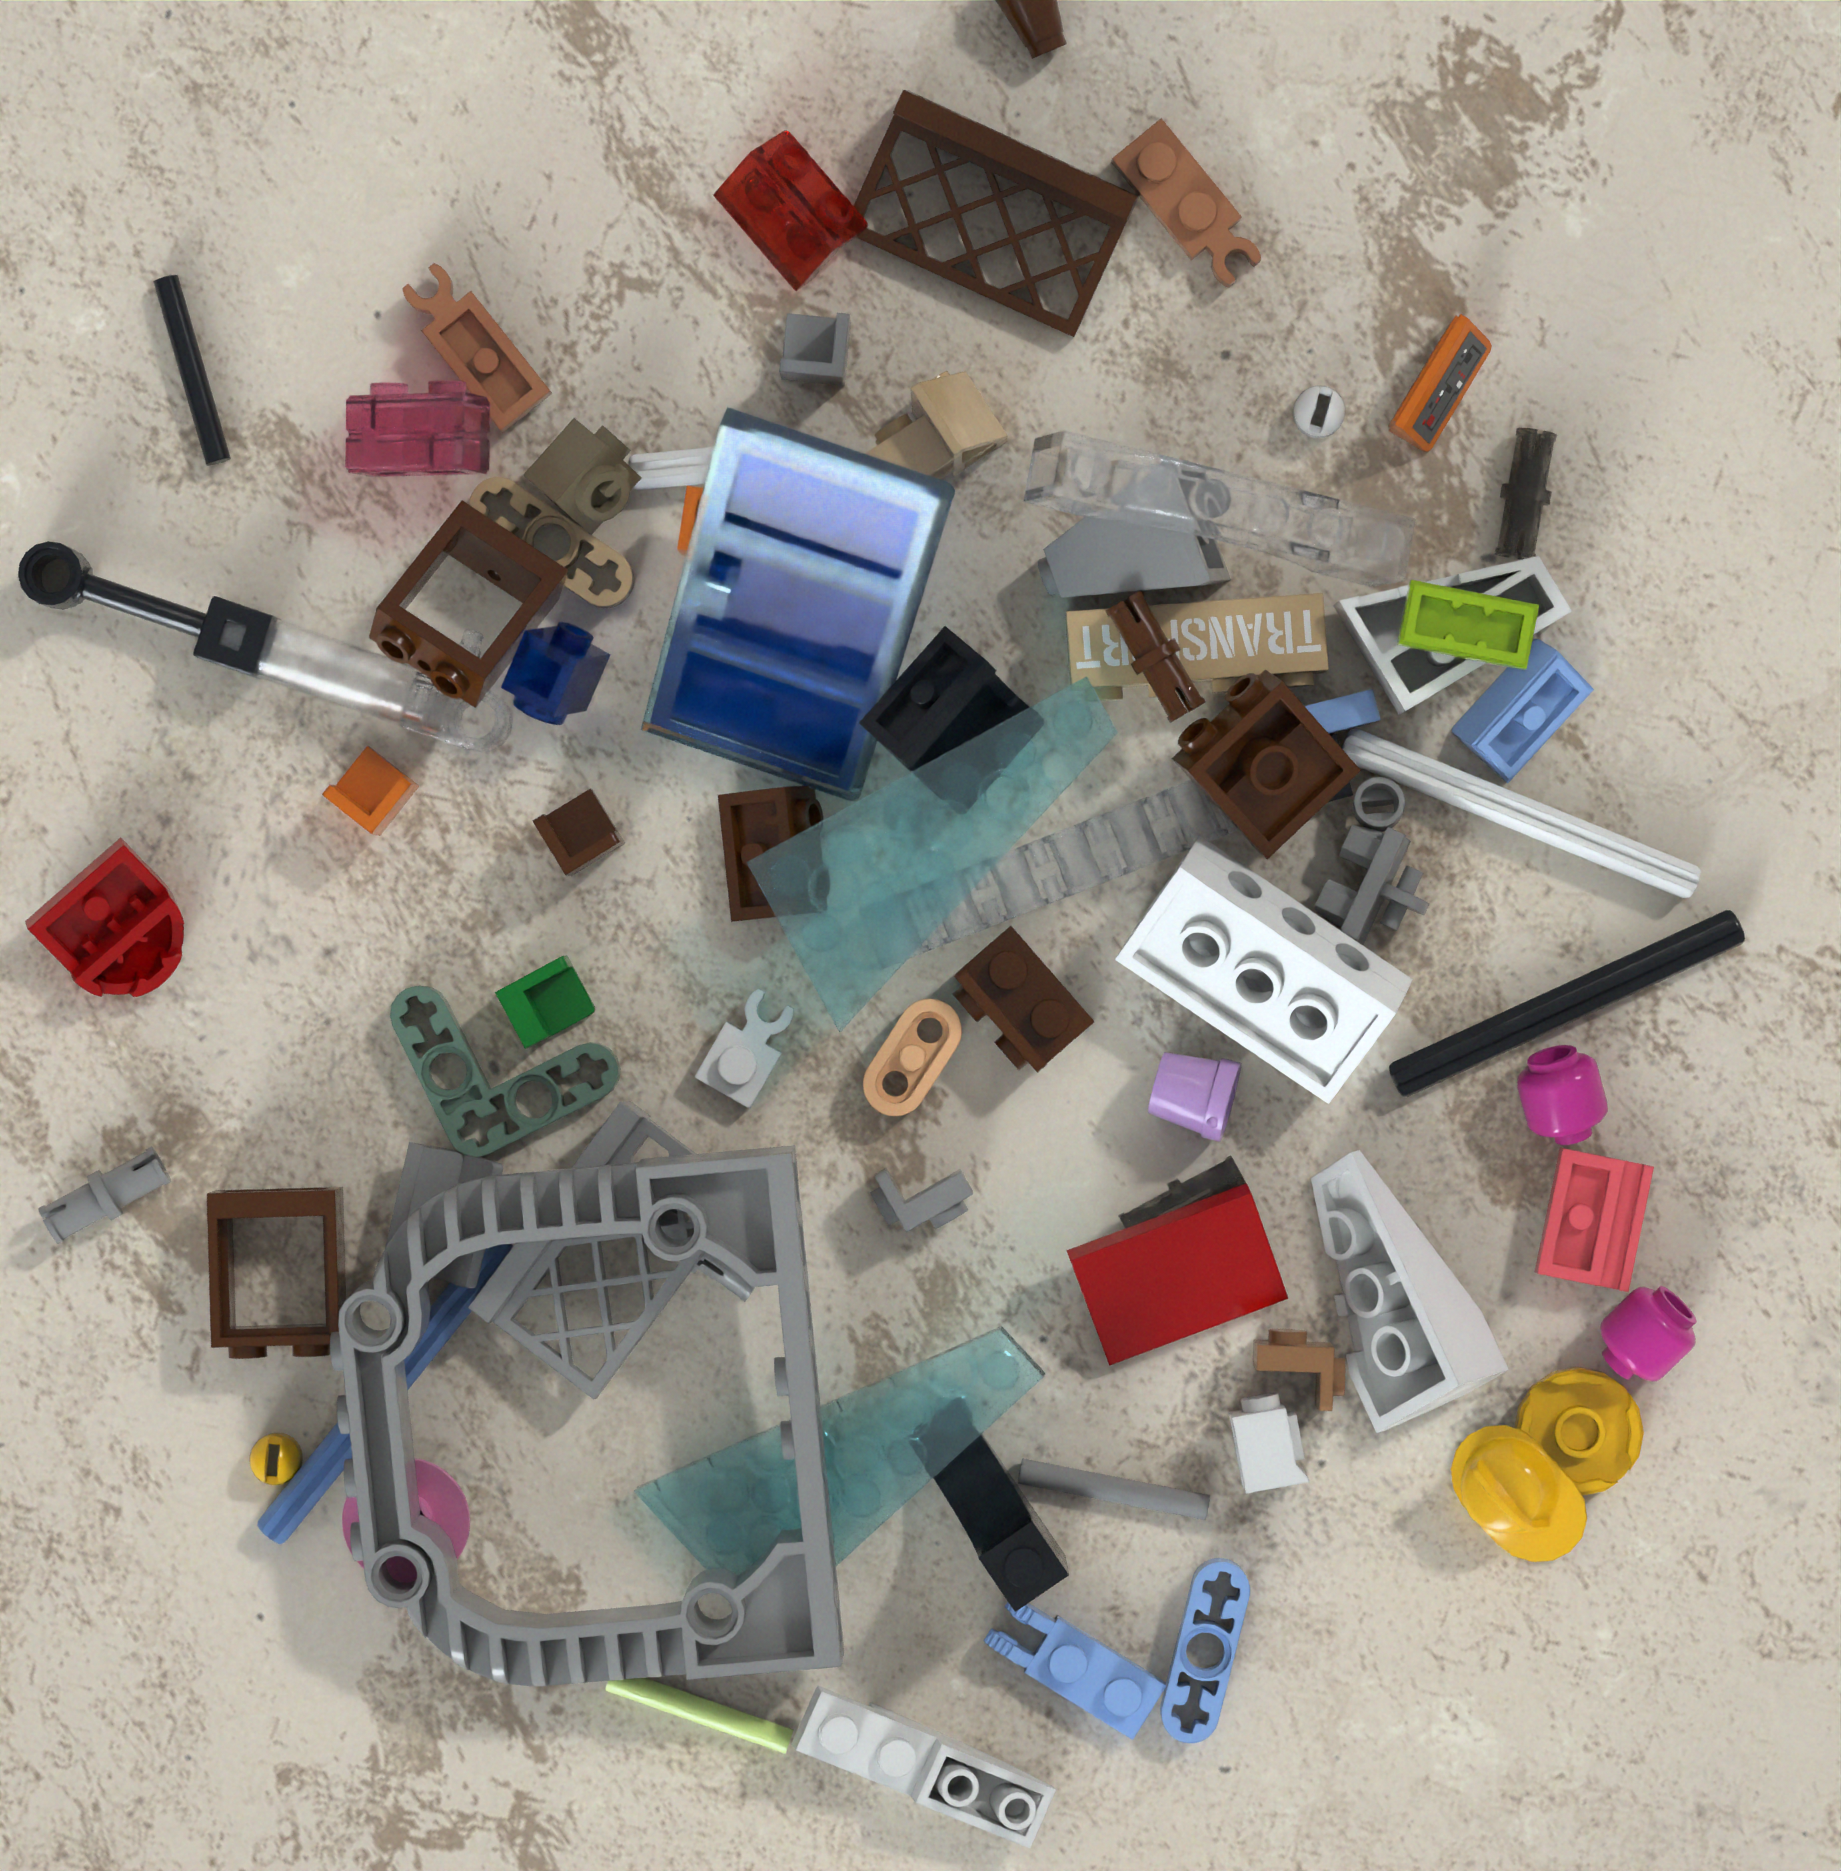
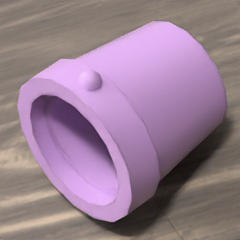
M1164 1052L1155 1077L1148 1113L1198 1132L1202 1138L1221 1142L1232 1109L1242 1063L1225 1058L1219 1061Z

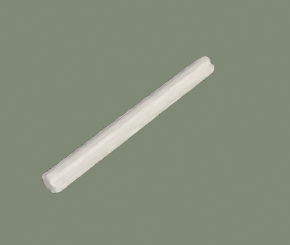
M1351 729L1342 745L1344 752L1362 769L1678 897L1690 898L1699 882L1701 869L1696 865L1360 729Z

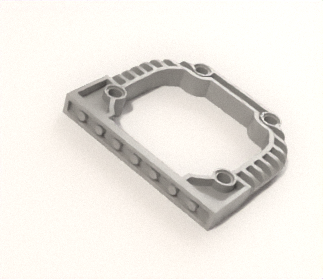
M795 1145L641 1159L637 1163L481 1177L444 1190L414 1211L388 1242L378 1261L373 1279L364 1282L345 1300L339 1311V1332H332L330 1336V1353L333 1369L335 1371L343 1370L346 1395H341L337 1398L338 1426L341 1434H350L352 1459H345L344 1485L347 1497L357 1498L359 1522L351 1523V1551L354 1561L363 1560L365 1580L372 1596L387 1607H407L409 1617L425 1638L427 1637L457 1665L505 1684L551 1686L686 1674V1680L841 1667L844 1656V1642ZM671 1209L684 1211L693 1221L694 1233L686 1239H672L661 1228V1214ZM615 1234H642L645 1244L651 1252L664 1260L681 1261L690 1258L697 1251L702 1250L734 1270L751 1287L778 1285L785 1357L774 1358L777 1396L789 1395L791 1420L781 1421L780 1423L783 1459H795L802 1529L781 1530L770 1547L739 1576L727 1569L720 1568L702 1571L692 1579L683 1601L542 1614L502 1609L467 1590L459 1583L457 1557L450 1537L439 1524L420 1514L404 1359L418 1346L429 1326L431 1304L428 1281L457 1257L497 1245ZM367 1301H377L384 1305L390 1314V1327L384 1330H373L366 1326L360 1315L361 1304ZM394 1556L409 1559L415 1565L417 1579L408 1583L393 1579L388 1573L387 1559ZM710 1593L720 1594L730 1603L732 1613L723 1619H711L700 1610L698 1599Z

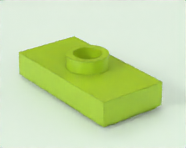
M1410 580L1397 645L1525 670L1528 665L1539 605Z

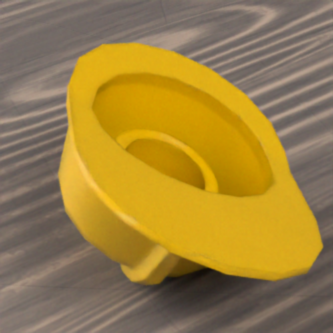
M1508 1425L1485 1426L1469 1434L1456 1449L1451 1466L1453 1489L1469 1516L1501 1548L1512 1556L1527 1561H1553L1571 1552L1581 1540L1587 1522L1585 1499L1569 1476L1547 1454L1542 1446L1525 1431Z

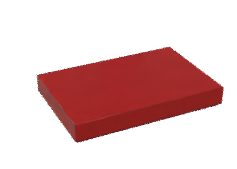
M1247 1183L1066 1250L1109 1366L1289 1299Z

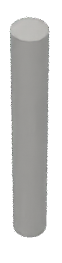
M1023 1458L1018 1477V1484L1206 1520L1210 1502V1495Z

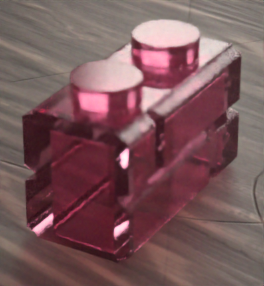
M430 381L428 382V393L408 394V384L391 382L371 383L370 395H351L346 399V430L349 432V436L346 438L345 467L348 473L368 477L476 475L487 474L489 471L490 441L487 438V434L490 432V402L487 397L468 393L466 382Z

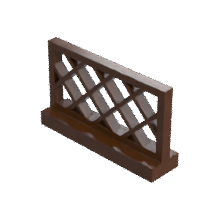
M903 90L893 111L894 116L843 228V232L1075 337L1139 196L909 90ZM902 131L926 142L935 168L900 180L891 155ZM936 147L960 158L942 164ZM970 162L984 169L993 194L958 207L945 171ZM887 167L893 184L876 190ZM994 174L1018 185L1000 191ZM938 175L951 211L916 223L904 187ZM1026 189L1042 195L1051 221L1016 234L1003 198ZM896 191L909 227L883 235L861 225L872 199ZM1052 200L1076 212L1058 218ZM996 201L1009 237L974 250L961 214ZM1086 215L1110 226L1099 252L1074 261L1061 224ZM954 217L967 253L941 262L928 255L919 230ZM1054 228L1067 264L1032 277L1019 240ZM911 233L917 250L895 239ZM1012 244L1025 280L1000 289L986 282L977 256ZM970 260L976 277L952 266ZM1094 261L1083 285L1077 267ZM1070 270L1079 296L1069 318L1066 319L1044 309L1035 283ZM1027 286L1033 303L1010 292Z

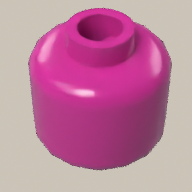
M1571 1045L1553 1046L1532 1054L1527 1059L1528 1066L1517 1077V1088L1529 1129L1539 1136L1554 1138L1555 1143L1559 1145H1570L1586 1140L1593 1133L1591 1128L1601 1122L1608 1112L1607 1099L1595 1059L1584 1053H1578L1576 1047Z
M1660 1286L1656 1291L1647 1287H1638L1601 1322V1335L1607 1345L1602 1351V1356L1616 1373L1627 1380L1635 1374L1651 1382L1658 1381L1695 1346L1696 1338L1692 1326L1697 1322L1696 1318L1688 1306L1666 1287Z

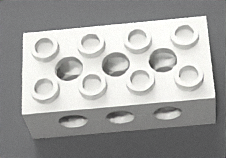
M1200 835L1140 919L1115 959L1328 1104L1395 1016L1413 980Z

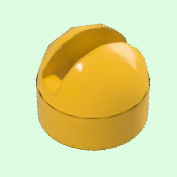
M270 1433L259 1439L254 1444L249 1457L253 1474L260 1481L269 1485H281L290 1481L301 1468L303 1461L302 1450L298 1442L293 1437L284 1433ZM270 1444L280 1445L277 1476L267 1474Z

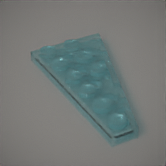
M1087 676L746 862L839 1033L1118 733Z

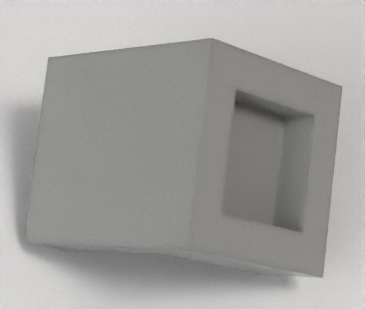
M787 313L783 358L780 359L779 369L781 379L845 386L851 329L850 314L837 313L836 318Z

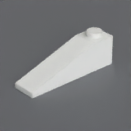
M1360 1150L1347 1154L1311 1178L1325 1252L1333 1259H1336L1342 1288L1341 1294L1334 1295L1338 1316H1347L1354 1352L1346 1354L1350 1377L1376 1433L1386 1431L1464 1396L1509 1370L1482 1311Z

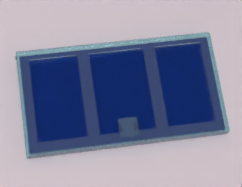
M727 407L717 434L641 730L845 800H857L861 796L877 745V740L859 722L897 680L955 495L954 487L946 481Z

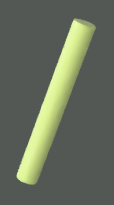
M646 1677L610 1680L605 1691L784 1754L787 1751L794 1730Z

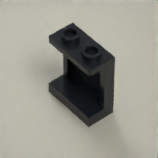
M944 626L859 724L922 784L957 814L964 815L1043 727L1044 719L1022 701L995 674L997 670L985 658Z

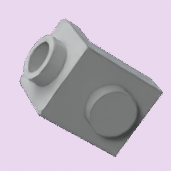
M885 1168L875 1174L880 1187L870 1192L887 1224L891 1225L899 1220L906 1232L929 1219L935 1229L947 1224L968 1211L963 1200L973 1195V1190L961 1169L905 1200L888 1169Z

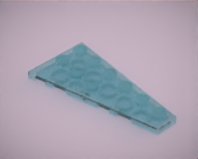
M1002 1326L821 1405L836 1566L1044 1377L1045 1372ZM780 1424L644 1483L634 1490L637 1496L706 1570L712 1568L727 1569L739 1576L770 1547L781 1530L802 1529L795 1459H783Z

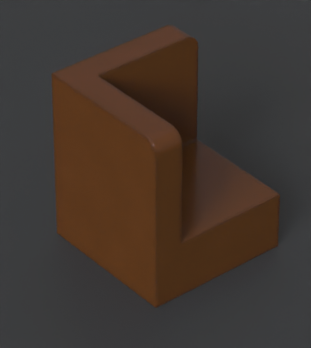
M591 788L550 814H542L533 820L534 825L566 876H573L625 844Z

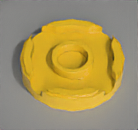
M1582 1367L1553 1371L1533 1384L1518 1406L1514 1428L1525 1431L1542 1446L1547 1454L1575 1483L1582 1496L1606 1491L1618 1483V1480L1624 1477L1628 1470H1631L1639 1458L1644 1435L1639 1407L1625 1387L1602 1371Z

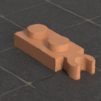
M1162 118L1112 158L1111 163L1191 261L1205 249L1212 256V272L1217 281L1223 286L1229 288L1236 280L1225 266V258L1229 254H1243L1253 267L1260 263L1261 255L1255 244L1246 238L1234 237L1229 231L1241 221L1242 216Z
M433 263L428 268L439 282L437 293L431 298H422L407 284L402 288L403 294L414 309L434 316L435 320L421 331L500 431L504 433L548 398L552 392L472 291L456 302L452 297L453 283L450 276L441 266Z

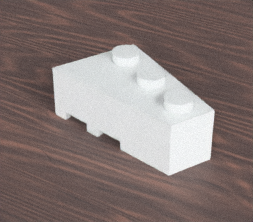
M1539 556L1426 582L1537 604L1539 609L1534 634L1572 612ZM1408 585L1360 597L1339 600L1333 605L1398 715L1486 663L1397 645Z

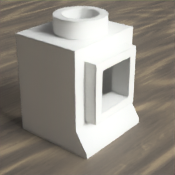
M1277 1392L1242 1398V1409L1229 1411L1241 1483L1242 1487L1245 1488V1493L1308 1483V1476L1296 1463V1460L1305 1459L1296 1413L1294 1411H1286V1407L1280 1402Z

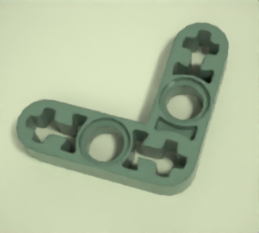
M421 985L406 988L396 996L391 1005L390 1018L392 1026L449 1141L457 1151L466 1156L481 1157L488 1155L606 1096L614 1090L620 1078L621 1068L618 1058L613 1051L603 1044L589 1042L578 1045L491 1089L448 1001L441 992L432 987ZM417 996L422 1004L431 1002L435 1004L437 1013L433 1014L429 1019L436 1036H440L448 1028L453 1037V1042L435 1045L422 1057L416 1048V1043L427 1042L428 1039L419 1025L408 1027L403 1017L411 1011L409 1000ZM446 1052L460 1056L465 1062L467 1069L464 1082L452 1090L439 1087L431 1075L433 1061L440 1054ZM588 1053L593 1061L603 1058L608 1065V1070L601 1074L603 1086L594 1089L588 1081L568 1089L576 1097V1101L566 1106L564 1104L562 1088L549 1073V1070L559 1065L562 1078L581 1068L579 1060L581 1055ZM529 1081L541 1082L551 1092V1108L548 1113L539 1118L527 1117L517 1107V1092L523 1084ZM503 1094L507 1114L519 1126V1130L509 1134L507 1123L504 1121L486 1132L489 1140L486 1145L481 1146L476 1138L465 1141L460 1132V1129L468 1124L465 1114L474 1110L475 1114L482 1118L500 1110L493 1103L492 1098Z

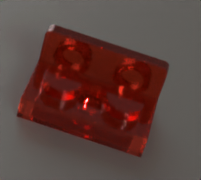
M787 130L782 131L751 151L713 194L795 291L811 282L844 245L861 235L868 227L867 221L851 204L849 199L814 161L807 150Z

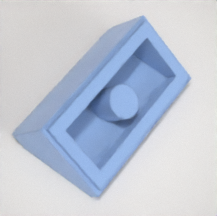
M1534 639L1531 645L1527 669L1521 670L1507 667L1453 726L1452 733L1501 779L1509 783L1594 689L1556 649L1540 639Z

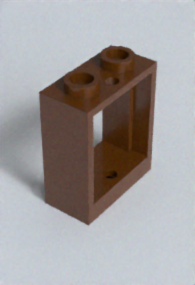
M462 500L379 604L375 612L369 638L376 642L382 653L391 660L402 664L408 663L429 677L433 685L444 695L454 699L461 698L476 708L557 603L569 570ZM448 555L523 603L481 658H478L406 610Z
M343 1187L215 1190L207 1193L211 1348L228 1347L229 1358L232 1359L267 1357V1346H292V1356L331 1355L330 1336L332 1332H339V1311L346 1300ZM323 1216L326 1324L236 1326L233 1218Z

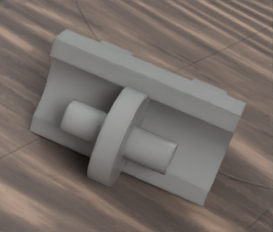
M1352 825L1341 847L1339 856L1368 869L1358 892L1328 879L1314 909L1333 924L1341 927L1340 931L1362 945L1365 943L1384 899L1389 900V904L1380 924L1393 930H1398L1407 909L1425 915L1429 903L1414 896L1423 872L1406 865L1397 886L1391 885L1411 841L1406 838L1405 834L1387 827L1384 834L1374 829Z

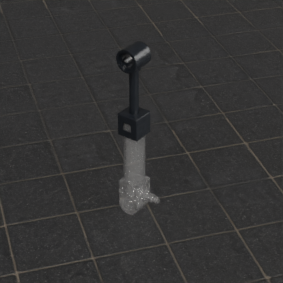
M47 541L36 544L25 553L19 563L18 578L21 588L30 599L41 605L64 610L75 607L86 599L198 638L193 655L199 659L374 716L469 751L485 753L496 750L504 744L512 731L513 717L509 705L501 696L490 690L481 702L489 704L493 709L495 715L494 726L483 737H470L462 725L463 714L470 704L461 698L454 699L444 695L433 685L429 677L408 663H397L385 655L282 621L273 615L213 596L207 613L185 607L93 575V569L83 554L57 542ZM64 559L69 566L70 579L62 590L49 593L44 588L41 580L42 571L52 560ZM466 629L459 645L480 658L483 634Z

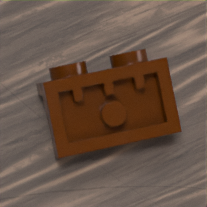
M787 786L718 795L731 922L826 912L828 907L827 896L830 891V876L822 859L820 833L824 820L821 805L816 799L814 786Z
M1012 926L1008 927L953 975L962 985L952 993L953 996L976 1022H979L985 1015L989 1016L1003 1033L994 1043L1019 1071L1029 1063L1038 1073L1051 1059L1095 1022Z

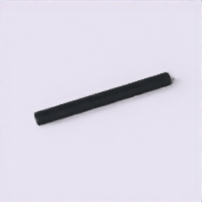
M1725 910L1398 1059L1389 1065L1393 1083L1403 1097H1409L1738 947L1745 941L1741 923L1731 910Z

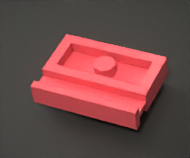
M1560 1147L1534 1272L1629 1292L1654 1167Z

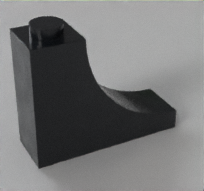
M958 1398L906 1433V1438L932 1475L964 1527L979 1560L1015 1612L1069 1576L1066 1555Z

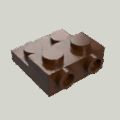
M1264 670L1258 677L1254 673H1249L1235 681L1225 695V700L1229 705L1211 722L1207 718H1201L1190 724L1178 739V745L1182 749L1172 759L1209 801L1224 813L1262 856L1269 859L1361 770L1285 683L1267 670Z

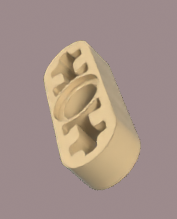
M492 477L476 486L471 494L469 505L487 517L490 510L483 503L485 497L489 493L500 497L505 490L513 494L509 502L511 507L524 517H528L530 507L532 506L541 511V514L528 523L522 536V540L533 547L535 535L542 527L559 525L566 529L570 537V547L564 557L556 560L557 563L566 569L577 561L583 542H587L594 547L585 556L594 565L604 569L610 562H613L619 566L615 572V577L621 582V585L615 593L609 589H604L599 596L593 594L591 589L594 586V580L579 568L575 571L574 579L571 580L566 577L564 583L566 588L591 605L599 608L616 607L629 597L634 586V574L630 564L621 554L593 535H590L583 528L508 478ZM499 517L495 520L496 523L513 534L519 530L516 525L506 518Z

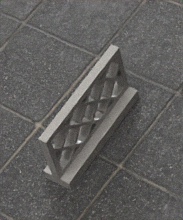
M625 1101L617 1105L572 1168L635 1163L634 1156L648 1137L665 1148L669 1156L696 1153L650 1119L651 1116L633 1102ZM677 1209L678 1223L662 1225L661 1228L664 1232L680 1230L682 1240L690 1237L689 1229L694 1228L693 1221L688 1222L687 1213ZM615 1234L515 1243L468 1308L487 1323L493 1322L592 1399H597L705 1252L699 1250L690 1258L681 1260L674 1270L650 1273L647 1246L642 1234ZM635 1237L640 1274L606 1279L601 1241ZM591 1243L596 1281L562 1285L558 1258L567 1246ZM550 1271L552 1287L536 1289ZM668 1278L654 1296L651 1280ZM642 1282L645 1310L636 1321L612 1324L607 1286ZM597 1288L602 1326L568 1330L563 1293ZM553 1294L558 1332L535 1335L514 1319L529 1297ZM630 1329L616 1347L614 1331ZM604 1333L607 1361L592 1379L573 1364L570 1337ZM559 1339L561 1354L544 1341Z

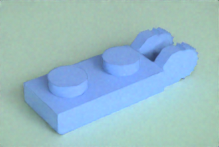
M1007 1602L1005 1608L1011 1613V1616L1023 1624L1030 1625L1045 1633L1044 1638L1035 1652L1017 1643V1640L1009 1634L990 1629L984 1642L1012 1662L1024 1667V1673L1133 1740L1166 1688V1682L1057 1615L1054 1619L1029 1603L1015 1612L1009 1602Z

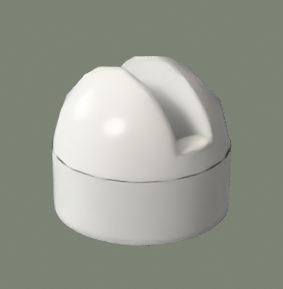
M1319 385L1306 389L1297 398L1293 408V418L1296 426L1303 434L1312 438H1325L1332 435L1341 426L1345 417L1343 399L1334 389L1327 386ZM1319 394L1330 398L1322 427L1310 424L1317 407Z

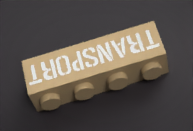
M1323 593L1149 605L1168 641L1175 638L1181 650L1176 655L1192 682L1212 681V693H1226L1231 685L1242 676L1254 673L1258 677L1264 670L1282 680L1288 688L1313 686L1314 674L1325 673L1329 670ZM1107 609L1066 612L1065 624L1070 692L1084 691L1085 702L1122 700V688L1148 686L1149 698L1157 697L1143 672L1137 675L1131 666L1135 658L1113 620L1105 612Z

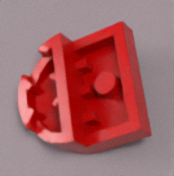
M121 837L25 921L27 929L71 973L73 981L87 992L100 997L103 996V993L111 995L131 994L132 997L147 994L162 985L173 974L182 958L184 921L172 892L163 880Z

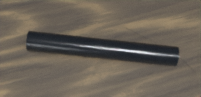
M170 275L153 281L206 466L226 462L231 457L178 275Z

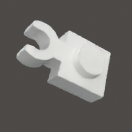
M761 989L754 991L746 1002L745 1016L747 1023L743 1030L726 1022L695 1075V1078L749 1109L782 1054L766 1043L771 1035L785 1030L794 1016V1008L787 1005L777 1021L766 1022L762 1020L758 1014V1005L763 1000L766 992Z

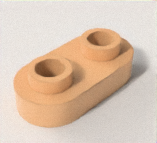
M927 998L914 1002L903 1012L864 1074V1094L869 1104L875 1110L888 1116H902L915 1110L923 1101L961 1040V1022L958 1014L949 1004L938 999ZM925 1018H934L942 1025V1035L935 1042H925L918 1035L917 1027ZM892 1071L901 1072L908 1081L906 1091L898 1096L888 1094L883 1088L885 1075Z

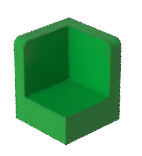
M568 955L555 959L495 992L525 1049L542 1042L595 1012V1006Z

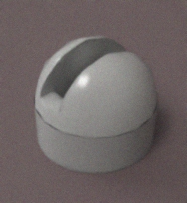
M1375 777L1363 782L1358 787L1353 801V812L1357 821L1363 827L1379 832L1386 831L1387 827L1393 828L1402 818L1405 808V796L1402 789L1394 781L1384 777ZM1394 805V812L1365 814L1362 807Z

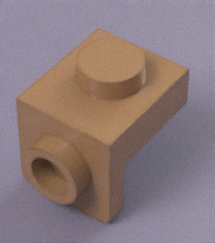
M1269 1329L1268 1340H1253V1366L1256 1371L1316 1373L1315 1406L1319 1411H1332L1333 1396H1344L1345 1358H1334L1335 1347L1330 1342H1307V1331L1295 1329Z

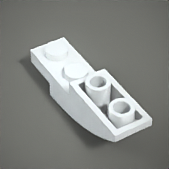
M818 1685L791 1743L796 1751L909 1795L917 1804L1027 1848H1031L1056 1791L1053 1786L961 1741L873 1703H869L867 1706Z

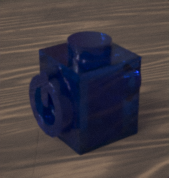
M558 622L557 626L525 630L501 688L515 695L512 701L513 705L521 712L545 723L562 725L568 714L587 711L611 654L591 644L594 637L589 632L570 623Z

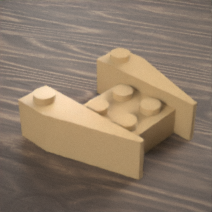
M945 371L931 380L919 382L911 387L912 414L916 420L912 422L908 414H904L880 429L874 435L877 439L875 441L877 446L857 458L853 450H849L835 458L819 471L823 481L816 486L800 461L790 466L779 480L755 496L758 504L750 513L794 581L846 548L847 540L950 473L956 476L1007 442L1008 435L966 371L951 375L948 371Z

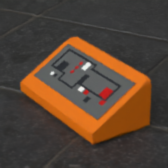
M1460 314L1459 317L1455 316L1449 323L1388 425L1391 433L1423 452H1428L1433 448L1491 351L1492 345L1470 319Z

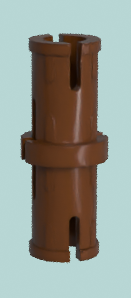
M1141 590L1105 611L1108 617H1111L1135 658V661L1131 663L1135 673L1138 675L1143 672L1168 715L1167 719L1170 723L1206 703L1176 655L1181 649L1175 638L1168 641L1145 601Z

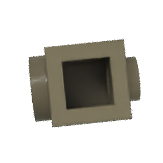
M575 418L571 420L524 474L533 485L590 535L596 531L603 521L614 518L623 510L628 502L630 491L642 479L623 460L631 451L603 425L593 434Z

